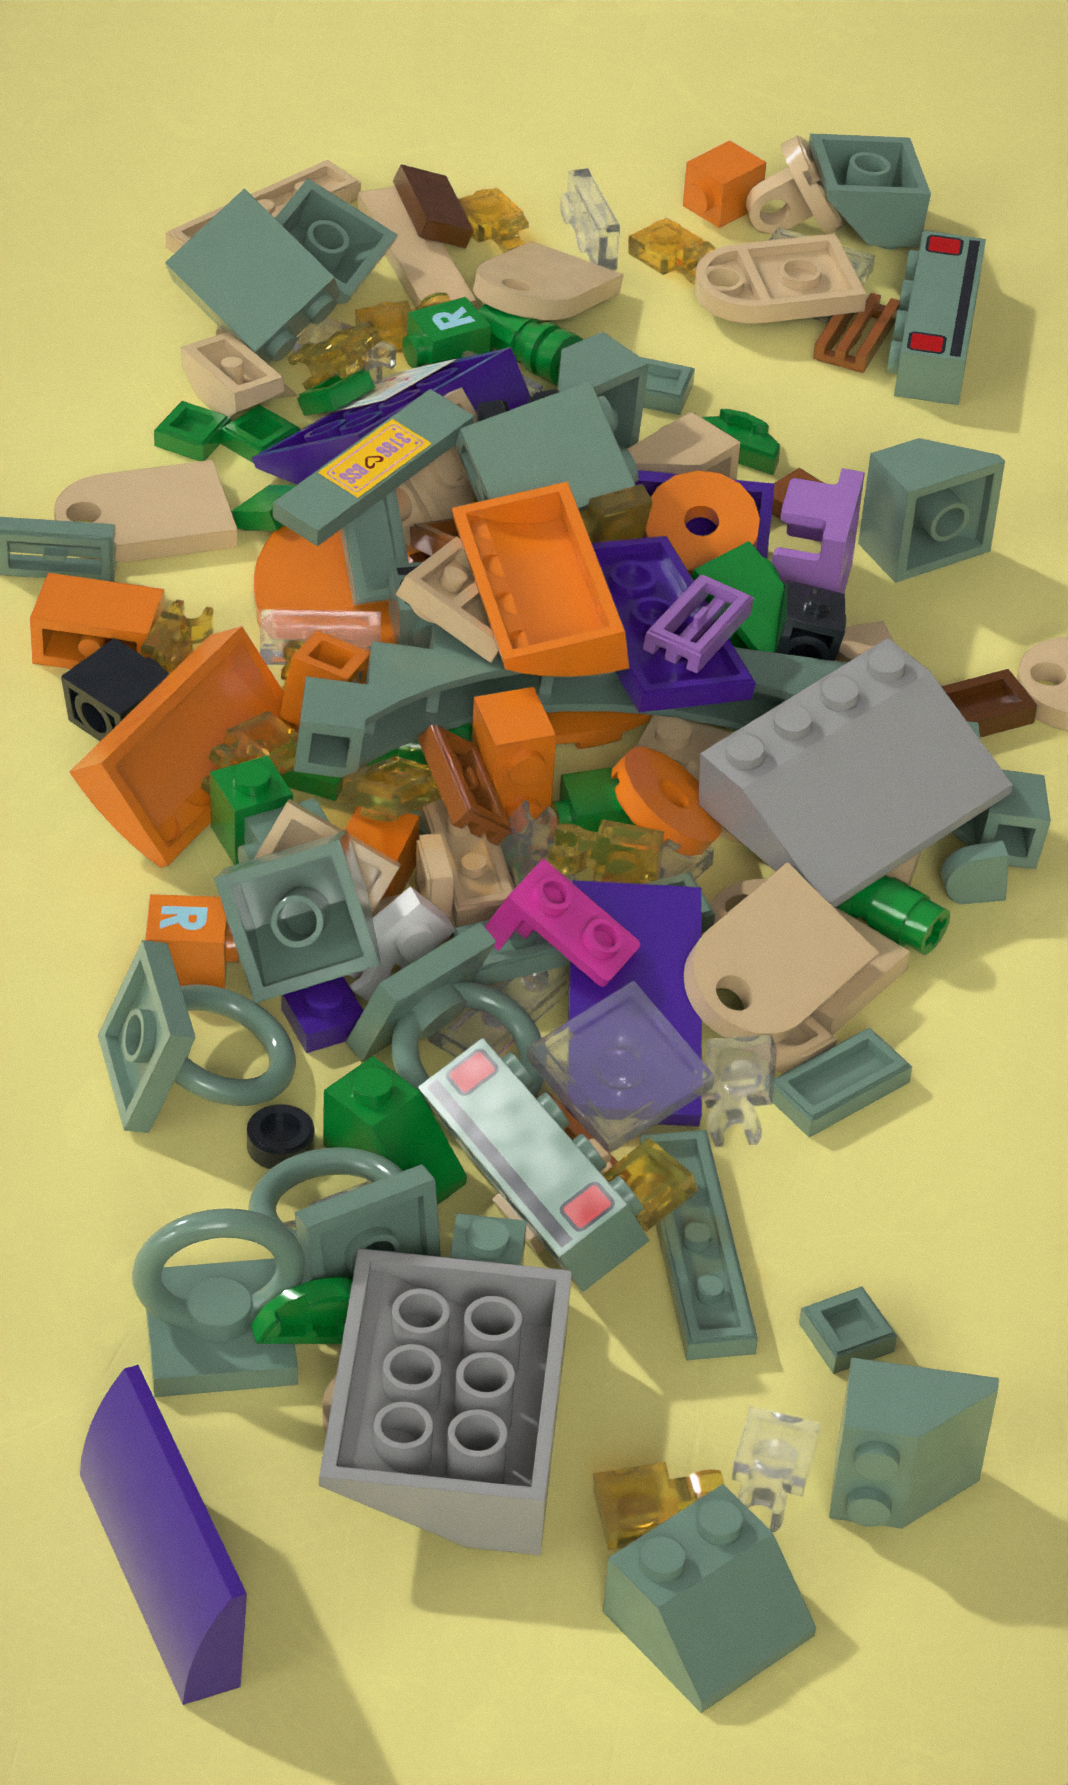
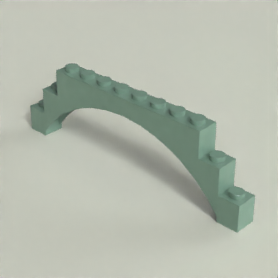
M433 623L429 649L372 641L365 684L306 676L294 772L357 780L359 768L396 748L418 740L417 738L431 724L449 730L462 724L473 723L474 697L528 687L535 688L546 713L561 711H610L679 717L685 720L739 730L840 668L846 662L734 647L756 682L752 700L638 713L616 672L588 676L555 677L523 674L506 670L500 654L490 663L439 625ZM967 721L980 739L979 724ZM1003 770L1013 784L1012 793L952 831V833L967 846L1003 840L1009 854L1008 866L1036 869L1051 822L1045 776Z

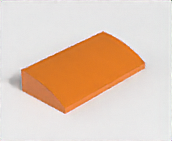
M568 481L451 508L459 537L506 670L538 676L570 677L604 674L630 669L625 630Z
M243 626L212 634L206 638L69 773L96 809L132 846L160 868L166 867L211 823L210 772L267 755L272 760L298 733L299 725L279 718L284 691Z

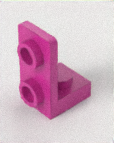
M544 858L507 896L485 926L496 940L494 948L498 951L516 932L526 940L536 931L601 987L606 986L640 947V941Z

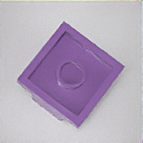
M842 468L838 483L834 485L798 478L790 480L781 511V521L787 523L786 532L792 537L820 541L822 545L821 551L817 554L777 547L774 550L772 563L778 571L780 580L784 583V590L787 581L790 580L845 593L853 564L865 472Z

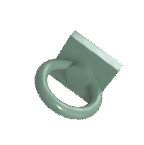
M481 922L380 982L346 1041L361 1063L392 1044V1059L396 1073L419 1090L418 1086L430 1077L420 1060L418 1039L428 1038L444 1028L465 1007L480 1010L498 1020L513 1037L518 1048L520 1062L535 1082L528 1089L535 1098L542 1087L545 1077L546 1052L543 1039L536 1024L515 1000L495 988L472 982L496 944V940ZM428 1104V1106H429L431 1112L433 1113L434 1116H436L435 1113H434V1111L432 1110V1108H431L430 1105Z
M142 940L98 1034L124 1131L149 1133L174 1081L193 1094L213 1102L232 1106H251L270 1101L279 1096L289 1086L295 1072L296 1058L291 1040L281 1024L267 1010L249 998L225 988L203 984L180 986L168 944L162 942ZM188 1011L217 1013L246 1027L260 1040L268 1053L269 1067L267 1071L255 1078L235 1079L212 1073L190 1060L188 1056L196 1037Z
M347 1147L315 1149L294 1155L272 1167L258 1181L250 1196L249 1211L261 1213L275 1219L287 1227L298 1239L305 1257V1271L302 1284L310 1280L333 1277L353 1279L358 1248L441 1257L436 1182L422 1164L403 1171L391 1160L367 1150ZM326 1175H351L373 1182L294 1212L296 1230L285 1225L276 1212L278 1201L284 1193L295 1185L312 1178Z
M212 1209L185 1215L166 1224L143 1244L135 1258L132 1281L138 1299L146 1308L154 1397L298 1385V1364L295 1344H256L250 1326L264 1305L285 1290L302 1283L305 1271L304 1253L298 1239L287 1227L269 1216L249 1210ZM215 1238H238L252 1241L267 1248L274 1256L272 1259L164 1267L168 1259L181 1249L200 1241Z

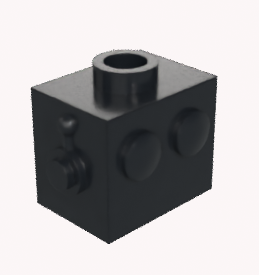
M788 580L782 598L774 653L835 661L846 629L845 594Z
M114 638L61 676L68 720L101 741L170 673L165 671L153 658L143 657Z

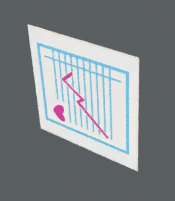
M456 359L389 374L374 383L376 387L374 390L335 411L324 412L319 415L385 401Z

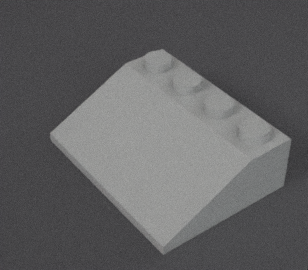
M889 638L700 753L699 806L775 872L788 862L834 908L1011 794L1013 786L933 674Z
M358 1248L319 1475V1486L467 1548L541 1555L568 1325L572 1271Z

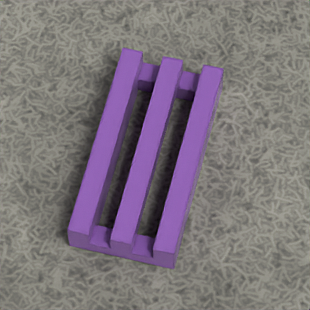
M700 575L646 632L643 650L654 654L660 647L665 648V660L676 664L683 656L688 659L686 669L698 673L751 615L754 598L707 576ZM708 594L715 596L707 606H703L694 616V620L679 636L674 634L677 628L704 601ZM730 603L731 606L722 614V612L729 606ZM720 616V618L711 626V624ZM709 628V630L700 638V636Z

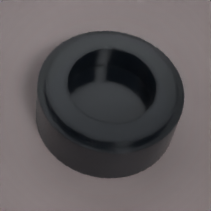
M285 1104L270 1105L258 1110L248 1121L247 1151L250 1157L262 1167L271 1169L287 1158L314 1150V1123L311 1117L300 1108Z

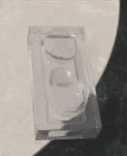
M589 169L568 171L567 192L562 193L560 197L563 221L565 224H571L576 233L580 252L587 253L592 263L611 270H617L620 225Z

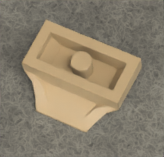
M225 332L181 347L182 366L197 397L215 412L233 417L243 410L275 398L297 396L293 390L284 384L282 375L231 332Z

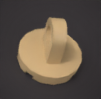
M797 135L783 142L781 147L788 168L761 181L747 195L746 208L752 225L758 231L766 234H777L814 216L826 234H832L845 227L846 219L827 199L807 140ZM780 199L786 202L783 208L777 212L764 213L760 211L762 206L768 201Z

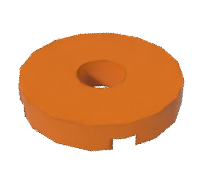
M697 470L675 475L657 487L646 503L643 531L645 538L667 536L689 574L692 575L694 569L747 541H750L756 548L760 517L754 499L740 483L721 473ZM703 517L711 520L717 529L710 535L700 536L691 533L686 528V523L691 519Z
M633 747L612 768V778H617L620 782L614 788L619 804L632 822L655 842L658 841L664 845L670 839L674 843L682 845L676 851L679 854L686 856L701 855L722 833V825L699 806V781L682 765L664 753L648 747Z

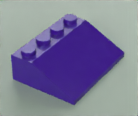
M511 347L457 359L385 401L332 412L253 456L252 460L257 469L298 485L429 389L444 396L462 387L476 413L478 405L483 402L501 399L506 401L509 410L528 404L529 397L531 396Z

